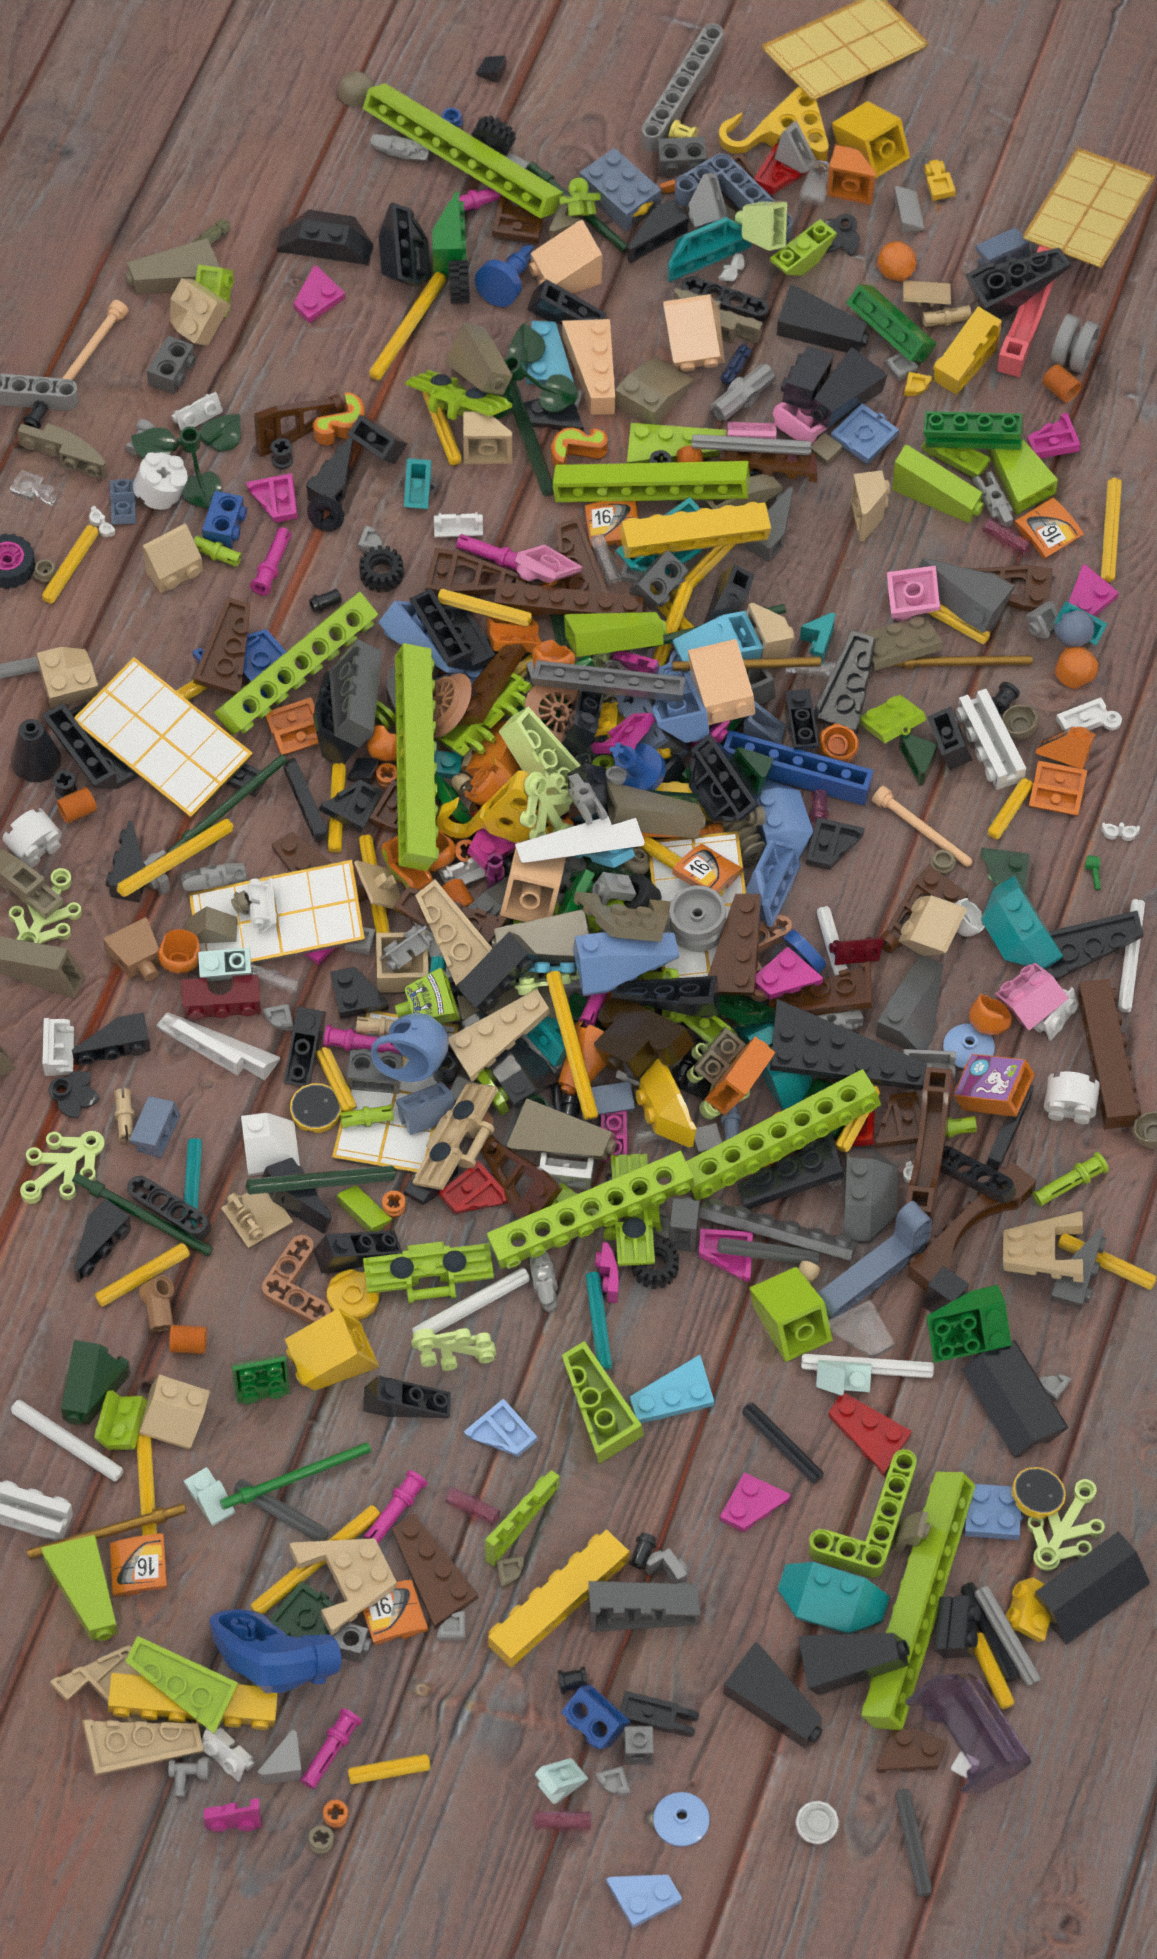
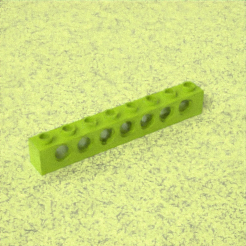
M358 592L214 713L232 735L239 731L244 734L255 725L252 722L253 719L257 716L260 719L272 711L269 707L271 704L276 702L278 705L289 696L287 691L293 687L296 690L306 682L304 677L308 673L313 676L322 669L323 665L321 662L326 658L328 661L335 658L340 653L338 648L343 644L347 647L357 639L355 634L360 630L364 633L374 625L372 620L379 614L364 595ZM346 618L352 621L353 627L347 623ZM329 632L335 635L336 641L331 639ZM312 646L318 649L319 655L313 652ZM295 660L301 664L302 670L296 667ZM278 675L283 677L284 684L278 680ZM260 689L267 693V699L261 695ZM243 704L249 707L250 713L244 710Z
M862 1069L689 1159L686 1163L694 1178V1187L690 1190L694 1199L699 1201L703 1198H708L714 1192L733 1185L737 1180L756 1173L760 1168L779 1161L783 1156L802 1149L806 1144L828 1135L829 1132L842 1125L851 1123L852 1120L865 1113L874 1111L875 1108L881 1106L876 1089Z
M680 1150L486 1233L488 1242L500 1269L505 1267L513 1268L519 1265L522 1260L529 1257H539L547 1249L554 1246L556 1248L563 1247L573 1238L578 1236L586 1237L592 1234L594 1229L601 1226H612L622 1217L627 1215L630 1217L635 1216L651 1205H661L666 1202L667 1198L676 1194L677 1196H682L694 1187V1178ZM661 1178H669L671 1180L666 1185L658 1183ZM638 1188L647 1190L643 1195H636L634 1193ZM614 1198L623 1200L621 1204L616 1206L609 1203ZM591 1208L598 1210V1213L594 1216L585 1214ZM565 1219L574 1220V1223L570 1226H563L561 1224ZM541 1229H547L550 1231V1233L544 1237L537 1235V1232ZM518 1239L525 1241V1244L521 1247L512 1245Z

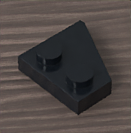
M539 398L524 402L531 427H549L555 430H562V427H573L584 431L575 403L560 412H548L542 408Z

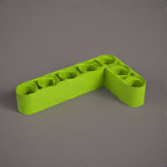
M902 1449L894 1454L866 1542L825 1529L815 1530L810 1536L808 1547L809 1556L813 1560L869 1578L879 1577L883 1573L915 1475L917 1459L914 1453ZM906 1463L910 1467L907 1469H902L898 1466V1464ZM896 1486L903 1491L895 1493L890 1488ZM885 1510H890L895 1515L888 1517L885 1516L882 1512ZM877 1534H883L887 1537V1539L880 1541L877 1540L874 1536ZM823 1542L828 1547L819 1549L814 1544ZM849 1550L854 1555L845 1557L840 1552ZM870 1558H875L880 1563L876 1565H871L867 1562V1560Z

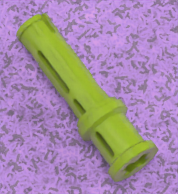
M1095 1152L1092 1158L1083 1163H1076L1072 1171L1032 1193L1033 1198L1042 1207L1079 1184L1087 1185L1091 1182L1090 1179L1101 1173H1108V1164L1099 1152Z

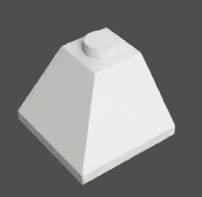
M269 1113L241 1116L248 1176L263 1175L267 1166L291 1157L300 1166L294 1121Z

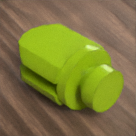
M377 700L375 724L384 726L388 731L390 729L389 723L391 725L396 724V716L384 703Z

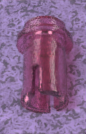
M815 790V792L811 793L812 810H810L809 816L816 823L817 817L827 819L829 811L827 810V792Z

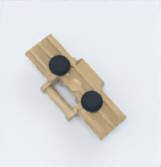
M467 1082L454 1107L441 1117L427 1142L428 1153L412 1181L413 1185L443 1190L457 1164L462 1168L475 1167L476 1157L487 1137L492 1135L495 1130L493 1125L482 1121L498 1091L496 1086ZM463 1137L475 1138L467 1154L464 1155L459 1149V1144Z

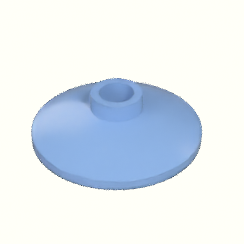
M971 1024L955 1026L944 1038L943 1051H956L955 1067L964 1070L971 1054L994 1055L995 1045L992 1036L979 1033ZM965 1041H972L974 1044L968 1045Z
M677 1792L664 1797L658 1803L654 1812L653 1820L656 1832L665 1842L673 1846L685 1847L697 1843L704 1837L709 1827L707 1807L702 1800L690 1793ZM679 1812H684L687 1817L681 1820L676 1815Z

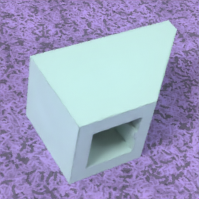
M249 947L198 952L200 978H207V982L232 980L233 976L252 974Z

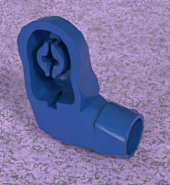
M226 1610L210 1617L213 1641L226 1664L239 1675L256 1683L264 1693H281L294 1689L308 1681L314 1684L326 1683V1677L337 1674L340 1670V1647L337 1640L331 1635L286 1636L265 1615L255 1611Z

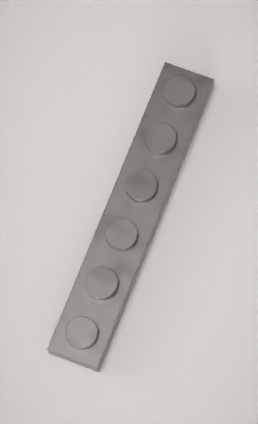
M536 660L533 685L682 702L686 677Z
M706 1199L699 1213V1218L846 1260H851L857 1242L851 1241L849 1237L844 1235L834 1236L827 1234L820 1228H805L795 1221L788 1220L784 1222L775 1219L770 1214L750 1212L746 1207L725 1205L723 1201L718 1199Z

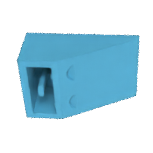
M746 611L721 615L672 640L681 661H689L688 650L734 639L738 642L742 659H760L763 651V646Z

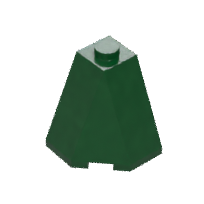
M74 1340L61 1405L63 1420L74 1425H80L81 1423L90 1424L102 1410L107 1391L113 1390L117 1392L130 1376L129 1360L122 1356H118L117 1359L108 1353V1348L101 1344Z

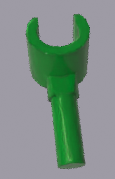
M1087 855L1085 870H1093L1095 891L1101 890L1099 879L1100 858Z

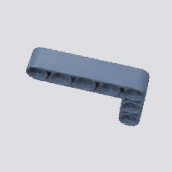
M717 154L679 176L675 184L674 200L680 206H689L702 176L707 173L717 174L721 191L741 211H743L744 205L776 202L727 154ZM788 213L786 243L791 238L793 220Z
M915 1201L906 1204L897 1214L893 1236L819 1291V1296L825 1302L827 1316L831 1320L839 1318L907 1266L915 1254H921L926 1249V1244L930 1238L932 1219Z

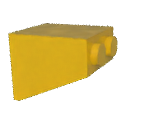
M869 101L832 122L836 143L839 146H847L859 150L876 172L875 179L910 158L901 118Z
M339 1308L285 1339L288 1346L286 1353L291 1362L295 1363L297 1368L295 1374L299 1383L314 1391L380 1367L361 1321Z

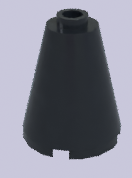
M28 719L20 724L11 755V765L15 774L25 778L28 782L48 780L54 776L53 773L57 769L59 770L61 766V754L58 747L42 723L35 719Z

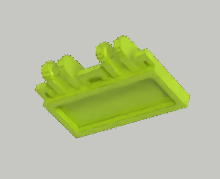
M513 673L483 723L455 726L446 735L436 739L441 745L461 756H464L470 748L482 755L486 750L481 743L486 740L493 744L497 740L484 727L486 726L491 729L505 713L510 717L514 716L519 712L516 709L519 705L525 708L526 697L519 692L526 694L533 686L521 676Z

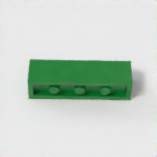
M859 284L846 302L850 308L910 362L917 360L924 363L937 345L933 339L871 285Z
M926 411L923 433L926 447L1022 450L1024 425L1022 414Z

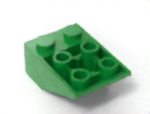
M459 192L454 193L432 230L433 272H440L446 278H449V261L466 260L464 216H460L464 215V201H459Z
M998 1285L972 1290L926 1316L934 1363L1012 1346L1006 1303Z
M284 1354L231 1363L237 1403L252 1404L259 1399L269 1397L271 1399H278L285 1396V1394H290L287 1359Z

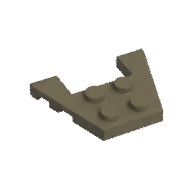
M575 892L573 900L576 905L581 903L584 906L583 911L587 915L595 916V922L611 937L655 942L662 941L669 918L671 901L650 899L648 908L637 907V909H631L621 904L603 906L598 894Z

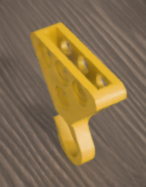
M800 87L794 90L777 108L763 119L760 125L745 140L733 141L727 136L742 121V112L726 120L720 126L719 143L721 147L732 154L740 152L743 154L760 142H765L771 147H774L776 143L779 144L782 132L793 122L797 121L815 159L819 160L817 166L826 165L828 160L829 145L817 101L812 100Z
M522 770L517 771L483 804L481 809L468 823L458 824L448 818L457 808L459 797L443 804L439 809L436 819L438 828L444 834L454 838L470 837L473 833L483 828L490 834L514 843L530 840L529 834L533 827H526L520 823L521 814L527 811L526 804H528L529 796L525 791V780L530 774ZM548 817L546 822L549 826H545L546 835L552 833L554 829Z

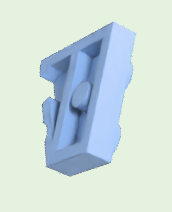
M504 1399L464 1431L468 1438L519 1457L538 1441V1437Z
M669 1875L621 1876L606 1879L607 1885L632 1928L682 1902V1897Z

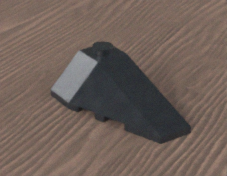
M1059 247L1033 253L1030 257L1017 260L1015 257L1008 259L1009 262L996 265L994 262L988 263L965 276L980 308L1001 319L1011 314L1068 270L1071 264Z
M326 671L323 675L313 713L316 734L322 757L329 762L345 764L359 747L334 735L329 671Z
M717 976L626 981L612 991L613 998L689 1016H700L702 1018L719 1015L721 1004Z
M479 1010L459 1024L462 1029H465L489 1015ZM520 1039L515 1041L513 1047L509 1050H504L496 1057V1062L489 1067L515 1109L522 1106L526 1098L530 1099L533 1096L539 1095L559 1081L546 1060Z

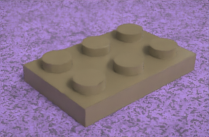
M924 614L864 633L873 636L876 640L871 665L874 671L943 650V641Z

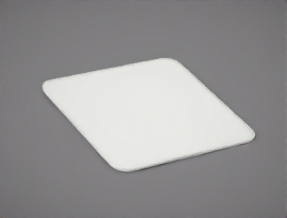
M960 1752L951 1770L967 1779H971L979 1765V1761L964 1752Z

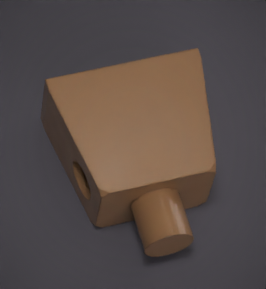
M146 917L103 938L105 952L129 978L141 973L146 981H151L159 975L155 967L160 964L157 956L159 947Z

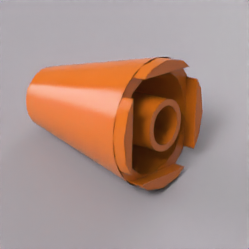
M496 757L492 758L493 764L485 763L470 782L473 786L471 792L466 789L465 797L478 805L483 806L513 776Z
M576 1022L574 1026L591 1084L607 1065L603 1062L594 1046L595 1041L604 1031L589 1024L587 1028L580 1027L582 1022ZM566 1055L558 1083L562 1086L560 1089L562 1092L569 1096H575L577 1091Z

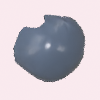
M1075 610L1071 613H1065L1062 615L1060 623L1054 626L1055 636L1066 646L1081 647L1087 644L1093 636V620L1083 611Z

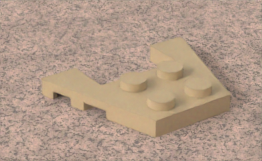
M1083 1211L1003 1230L1004 1271L1030 1275L1044 1272L1050 1273L1051 1277L1055 1279H1061L1063 1275L1073 1277L1075 1282H1084L1083 1259L1056 1260V1235H1062L1063 1233L1069 1235L1083 1234Z
M375 1538L293 1542L289 1544V1550L298 1569L325 1560L345 1600L343 1603L321 1610L322 1619L330 1635L336 1634L341 1626L353 1621L361 1611L368 1606H373L396 1588L397 1582Z
M128 1645L97 1659V1661L76 1668L71 1673L54 1678L50 1681V1685L68 1702L89 1683L109 1703L112 1673L141 1674L126 1662L132 1648ZM130 1714L129 1717L123 1718L126 1722L135 1723V1721L148 1722V1720L142 1719L141 1715Z

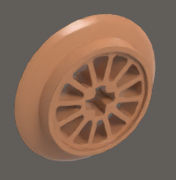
M454 673L435 681L432 698L435 700L433 721L436 722V729L433 738L446 735L459 723L465 714L471 698V683L465 674Z
M535 685L526 697L525 708L529 706L541 721L548 719L549 721L545 726L548 728L552 723L553 727L550 731L562 743L564 729L571 712L568 706L574 704L578 690ZM564 699L568 700L567 704L563 703ZM557 709L561 711L559 718L555 716Z

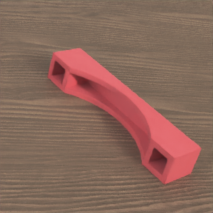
M1039 245L1037 252L1050 250V248ZM1055 280L1019 307L1012 327L1000 351L997 372L1020 378Z

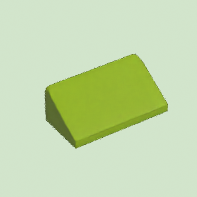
M685 1015L682 1021L709 1044L724 1027L728 1028L733 1034L736 1033L716 1015L710 1018Z
M357 1185L336 1195L337 1203L367 1232L380 1231L392 1221V1218Z

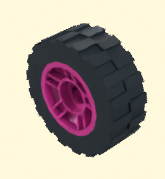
M6 533L0 535V587L14 589L24 585L27 580L31 579L35 570V557L33 548L28 541L24 540V537Z

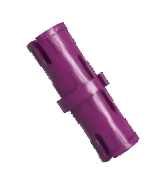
M497 853L490 854L487 858L485 877L488 889L500 882L505 876V869L502 866L503 858Z

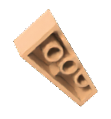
M610 319L562 321V339L564 344H566L569 358L575 368L576 377L584 392V398L590 414H615Z

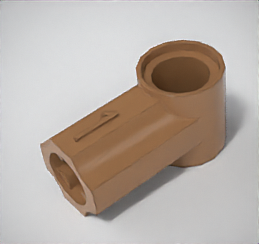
M164 1275L157 1276L144 1283L139 1289L140 1298L147 1305L149 1325L152 1332L168 1331L173 1324L169 1297L174 1292V1286L172 1281Z

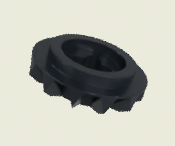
M324 494L323 496H316L309 503L307 515L310 522L316 528L331 532L339 529L344 523L346 512L343 511L342 504H339L335 497L330 498ZM329 507L330 514L324 519V510Z

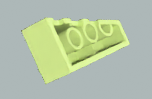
M528 706L512 716L500 729L499 733L522 771H526L529 774L535 771L540 772L546 778L552 773L563 775L565 782L560 790H568V773L581 765ZM547 788L546 794H558L560 790ZM562 804L553 805L559 817L569 811V806Z

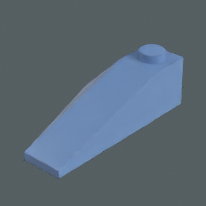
M394 601L379 620L385 635L397 643L431 648L434 665L445 672L463 673L465 671L464 669L447 666L411 602Z
M672 664L659 666L658 674L686 677L682 702L655 699L652 712L658 727L685 743L704 739L709 734L707 711L689 672H673Z
M594 933L575 936L573 946L583 996L610 992L628 980L631 982L637 979V976L649 970L653 971L679 958L674 933H664L661 942L611 937L607 933Z

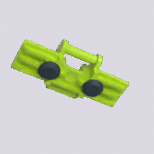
M431 370L405 381V385L430 394L429 411L437 413L438 407L443 410L448 409V418L452 420L457 419V411L458 415L462 417L463 412L472 411L486 416H493L512 408V403L508 402L506 398L493 393L483 392L477 387L465 390L463 386L458 385V378H450L445 374H439Z
M647 1153L611 1155L612 1179L648 1165ZM638 1188L634 1191L636 1195H643L647 1192L644 1188ZM614 1198L609 1203L611 1205L621 1204L623 1200ZM660 1205L648 1206L635 1216H625V1222H617L612 1226L606 1227L603 1232L604 1238L606 1240H616L618 1266L655 1264L653 1228H655V1232L662 1231V1221L659 1215Z
M444 1241L409 1245L407 1246V1251H402V1254L363 1258L367 1293L406 1289L408 1304L414 1303V1300L447 1296L453 1299L456 1298L454 1283L494 1278L489 1243L450 1248V1245L444 1246ZM439 1276L440 1282H448L449 1285L412 1290V1286H417L419 1278Z

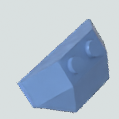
M768 780L759 797V805L765 811L764 824L757 826L758 832L762 837L761 842H765L767 845L769 840H777L796 845L798 857L800 858L813 836V829L800 790Z
M777 840L768 841L752 873L751 880L748 886L745 887L746 894H761L760 920L767 926L774 925L801 866L796 845Z

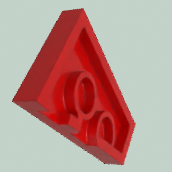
M846 1393L838 1397L828 1413V1417L849 1440H852L861 1449V1453L867 1460L870 1459L883 1477L890 1468L894 1454L902 1450L911 1436V1430Z

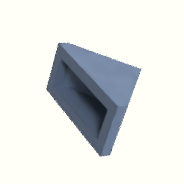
M754 701L755 714L745 717L743 734L781 744L786 725Z

